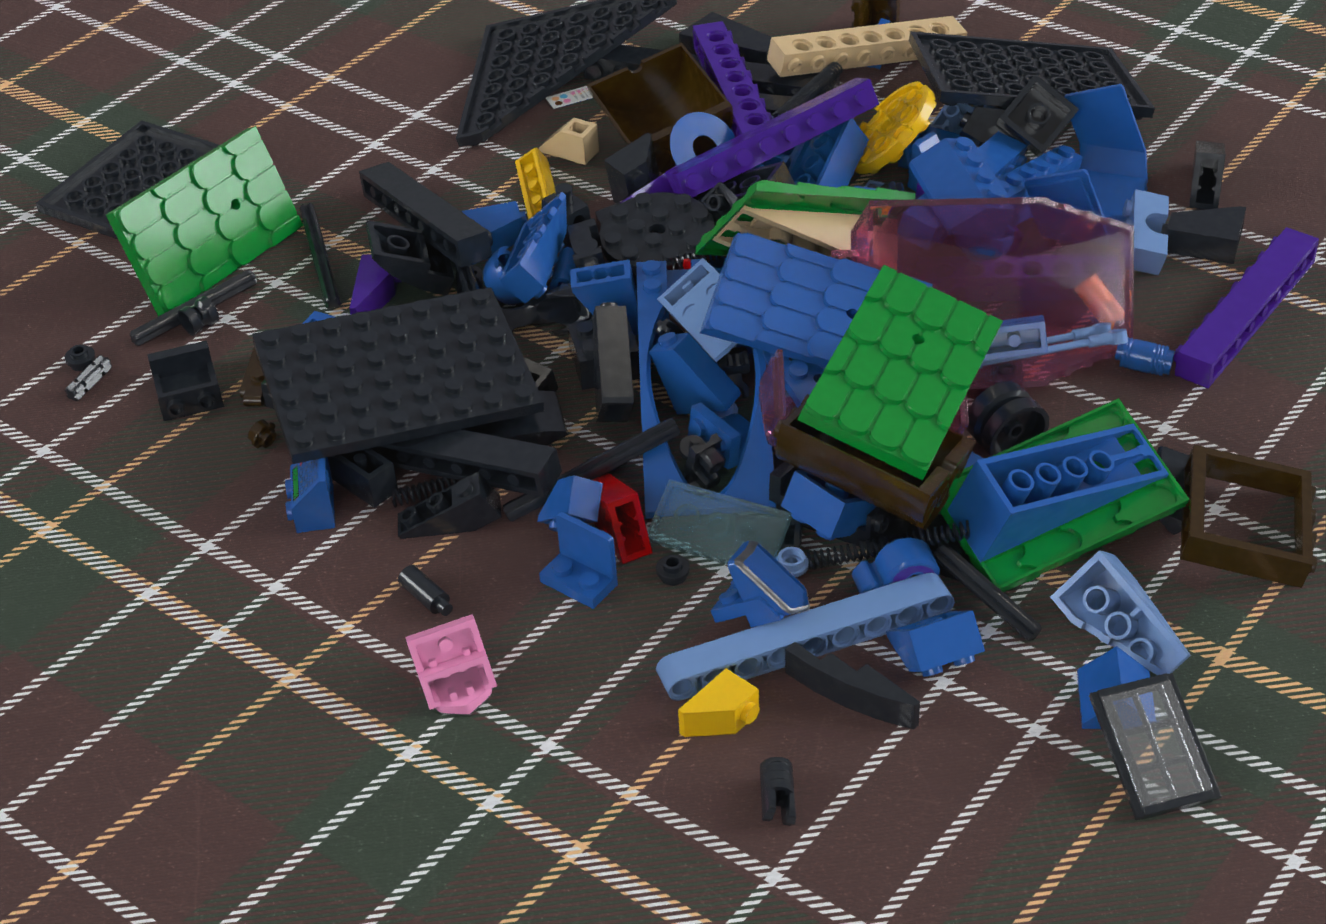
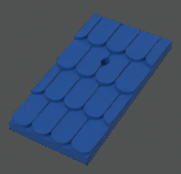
M737 233L731 242L700 333L826 367L880 270L848 259L839 260L790 243L784 245L750 233ZM916 279V280H918V281H920V282L926 284L927 287H930V286L932 287V285H933V284H931V283H928V282H925V281Z

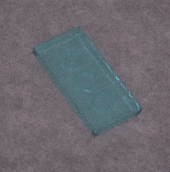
M669 479L648 529V536L651 543L728 565V561L744 542L750 540L761 544L776 559L792 517L791 513Z

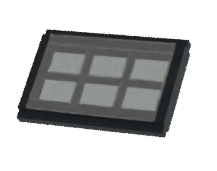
M1165 673L1104 688L1089 694L1091 704L1135 820H1143L1209 803L1222 797L1173 673Z

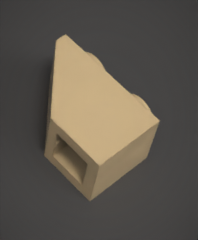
M573 118L554 132L539 147V150L553 157L586 165L599 152L597 124Z

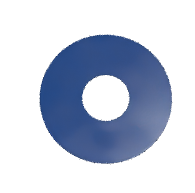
M693 112L680 118L674 125L670 135V150L678 166L696 157L693 151V142L698 136H708L715 142L716 146H719L735 138V135L729 126L718 117L704 112Z

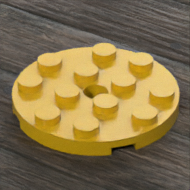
M920 81L897 89L880 102V105L874 108L877 113L868 123L863 121L860 124V129L869 141L857 164L856 173L876 174L889 162H897L902 157L903 150L908 147L919 133L927 129L930 124L928 119L936 107L934 92L926 84L923 85Z

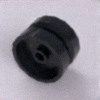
M1004 381L988 387L977 396L969 407L965 423L969 434L979 445H982L990 456H993L1048 431L1049 415L1036 400L1030 397L1021 385L1012 381Z

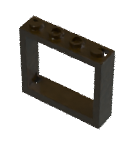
M1194 444L1184 466L1183 491L1190 500L1182 508L1180 560L1302 588L1308 574L1314 573L1317 566V556L1313 555L1317 533L1313 532L1312 527L1315 523L1317 511L1312 508L1316 494V487L1312 486V472ZM1206 477L1294 497L1295 553L1204 532Z

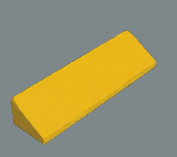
M537 147L515 161L528 220L541 210L542 200L555 193L548 159Z

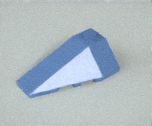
M1099 550L1050 596L1071 623L1088 631L1107 645L1112 647L1118 646L1156 675L1172 673L1191 656L1135 577L1114 554Z

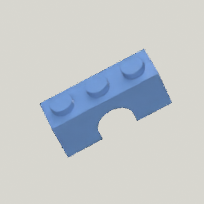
M1135 189L1131 200L1127 199L1125 201L1122 216L1126 217L1121 233L1122 236H1126L1121 247V255L1125 256L1124 268L1159 276L1168 255V235L1161 234L1163 223L1165 224L1168 218L1169 196Z

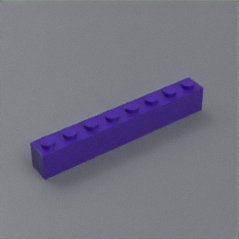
M854 78L666 171L665 173L673 192L688 194L693 198L713 188L718 182L723 183L880 105L871 80L867 78Z
M1288 227L1278 237L1274 236L1269 248L1266 251L1260 252L1255 264L1247 267L1242 279L1239 282L1235 281L1229 294L1226 297L1222 296L1212 313L1208 312L1202 325L1198 329L1194 328L1188 341L1184 345L1180 344L1173 358V361L1176 362L1175 376L1209 389L1314 264L1319 238Z

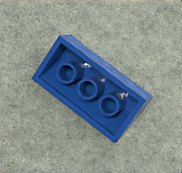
M853 118L801 143L788 169L795 185L797 182H804L835 188L848 186L869 139Z
M958 137L957 139L944 138L910 161L909 167L949 232L1004 234L1015 204L971 139L966 137Z

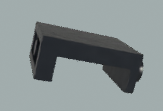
M207 340L147 354L164 421L224 407Z

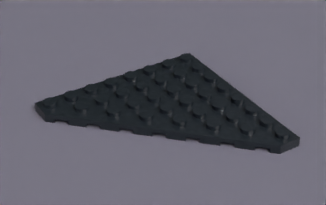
M596 0L486 25L456 136L459 147L475 146L485 142L677 5V0Z

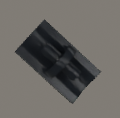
M717 433L711 435L707 443L701 437L690 435L683 438L679 445L681 457L687 460L683 477L688 484L696 481L703 491H707L719 484L721 476L717 471L721 470L726 462V459L719 451L722 439Z

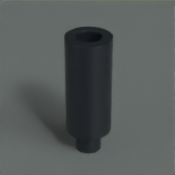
M409 565L401 571L398 577L399 584L431 613H441L443 616H447L452 612L453 606L449 603V595L417 566Z

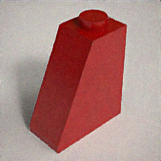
M609 473L592 479L603 483L598 520L594 524L598 530H603L614 538L615 555L620 563L625 564L653 553L638 493Z

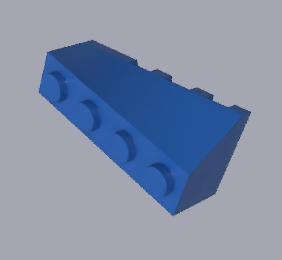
M563 192L558 194L523 224L499 279L524 304L533 297L538 299L547 290L548 286L546 283L554 273L552 271L553 266L559 260L557 255L565 245L563 240L567 232L566 195Z

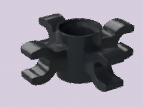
M735 345L716 364L742 391V397L747 398L749 397V387L742 381V375L750 373L749 355L745 346L736 347Z

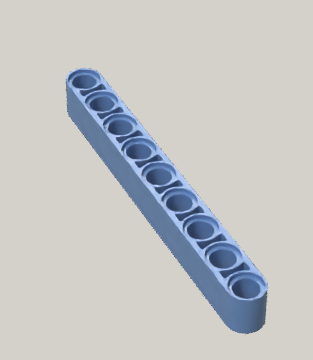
M936 573L921 574L791 615L780 621L760 625L669 654L658 662L656 672L672 700H685L696 695L726 668L744 680L784 668L785 649L794 642L818 657L886 635V631L950 611L955 601L939 575Z

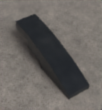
M796 642L785 649V673L812 691L846 708L877 720L913 730L919 726L920 701L868 664H865L856 671L832 653H829L820 660Z

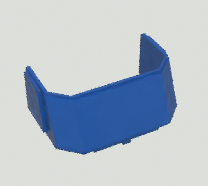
M1122 84L1069 93L1064 96L1079 109L1071 119L1079 141L1080 155L1083 156L1080 169L1027 178L1024 184L1043 230L1058 236L1120 248L1126 237L1121 235L1123 223L1126 217L1122 216L1125 201L1127 199L1131 200L1135 189L1147 192L1148 173L1147 151L1125 88Z

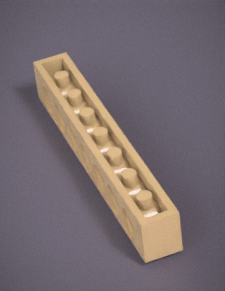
M954 16L771 37L767 61L780 77L818 73L832 62L839 63L843 69L912 61L918 59L909 43L910 31L967 36L968 32Z

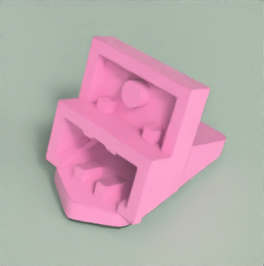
M473 614L405 637L430 710L435 708L441 714L470 716L489 699L492 688L497 687Z

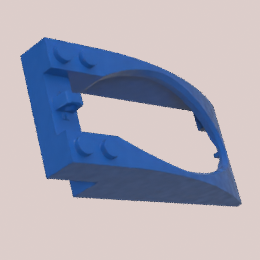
M701 259L690 260L691 268ZM648 260L646 262H636L642 432L660 423L652 391V358L649 351L656 345L660 337L656 332L658 328L656 323L659 320L669 319V312L657 298L690 270H667L666 261ZM723 267L714 269L720 274ZM738 343L736 344V347H743V346H745V345L738 344ZM745 346L748 354H753L755 363L754 405L745 445L736 471L729 484L718 494L712 496L699 494L683 477L666 441L643 453L646 519L776 512V503L769 500L770 473L774 471L767 370L763 350Z

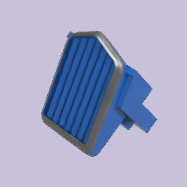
M750 540L744 542L728 561V569L733 580L730 582L731 585L727 591L719 596V601L711 609V614L715 623L746 615L752 628L780 621L787 615L807 611L810 608L805 586L761 544Z

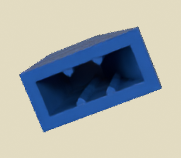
M516 201L462 211L469 218L489 230L493 239V245L491 246L492 254L500 247L514 245L523 224L527 222L525 212L519 211Z
M630 259L570 270L572 293L592 315L595 306H600L602 303L613 302L617 303L618 306H626L627 318L633 334L638 335L637 290Z
M674 332L663 334L658 338L656 345L649 351L677 415L690 414L691 406L700 402L713 412L727 411L741 395L740 389L689 333L675 334Z

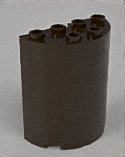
M682 42L641 60L640 67L637 70L631 71L625 67L586 85L594 100L627 145L646 133L651 134L658 171L662 172V174L676 166L670 150V135L676 122L683 116L693 112H704L718 117L730 129L732 128V105ZM698 136L693 142V151L696 156L717 147L715 142L708 136Z
M810 394L805 396L799 407L794 406L785 420H779L773 432V437L777 439L776 456L778 459L923 530L933 523L950 497L952 482L955 477L960 478L976 441L949 429L922 481L798 421L801 410Z

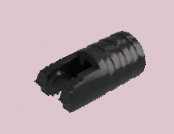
M783 757L765 759L759 767L762 820L768 822L773 820L776 806H781L783 825H795L796 807L792 763Z

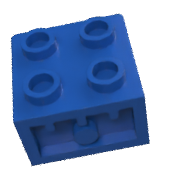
M560 512L556 516L560 553L539 573L540 582L594 609L618 585L614 538L603 530H598L576 517Z

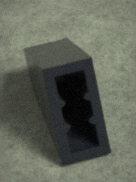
M976 107L972 113L967 111L958 125L962 127L959 136L971 139L977 147L984 144L998 131L1013 138L996 124L1005 111L1001 109Z
M1196 141L1189 208H1219L1226 156L1224 143Z
M1238 206L1172 212L1169 223H1163L1161 234L1168 235V253L1234 264L1243 231L1246 207Z

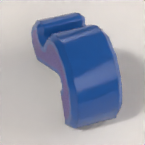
M907 537L896 539L886 544L879 551L875 561L868 563L866 560L861 561L852 571V578L859 594L908 579L914 574L916 576L926 573H936L939 575L940 568L926 542Z

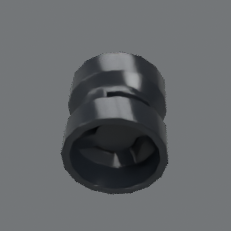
M204 296L196 300L193 306H185L178 311L181 325L192 336L201 332L205 325L211 326L219 321L216 307L210 299Z

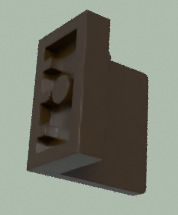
M853 0L851 11L854 12V20L851 28L878 25L881 18L890 20V23L899 22L900 0Z

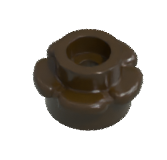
M261 419L251 427L248 432V439L252 442V446L257 449L261 446L267 448L275 441L277 434L275 433L274 429L276 426L273 422L268 423Z

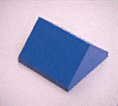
M1118 646L1077 669L1082 729H1101L1089 698L1090 693L1150 677L1148 669ZM1152 692L1139 695L1149 723L1155 722ZM1132 697L1113 702L1123 729L1142 725Z

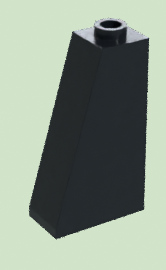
M711 12L679 32V43L682 42L690 54L696 55L693 46V26L723 21L727 31L731 30L733 43L738 44L740 57H744L746 62L770 65L767 61L771 36L717 13Z
M606 302L600 304V306H595L592 316L596 422H627L634 404L626 306H618L617 303Z

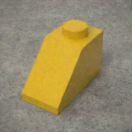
M727 668L724 669L678 709L679 733L684 737L736 734L746 724H751L757 718L760 711L759 689Z

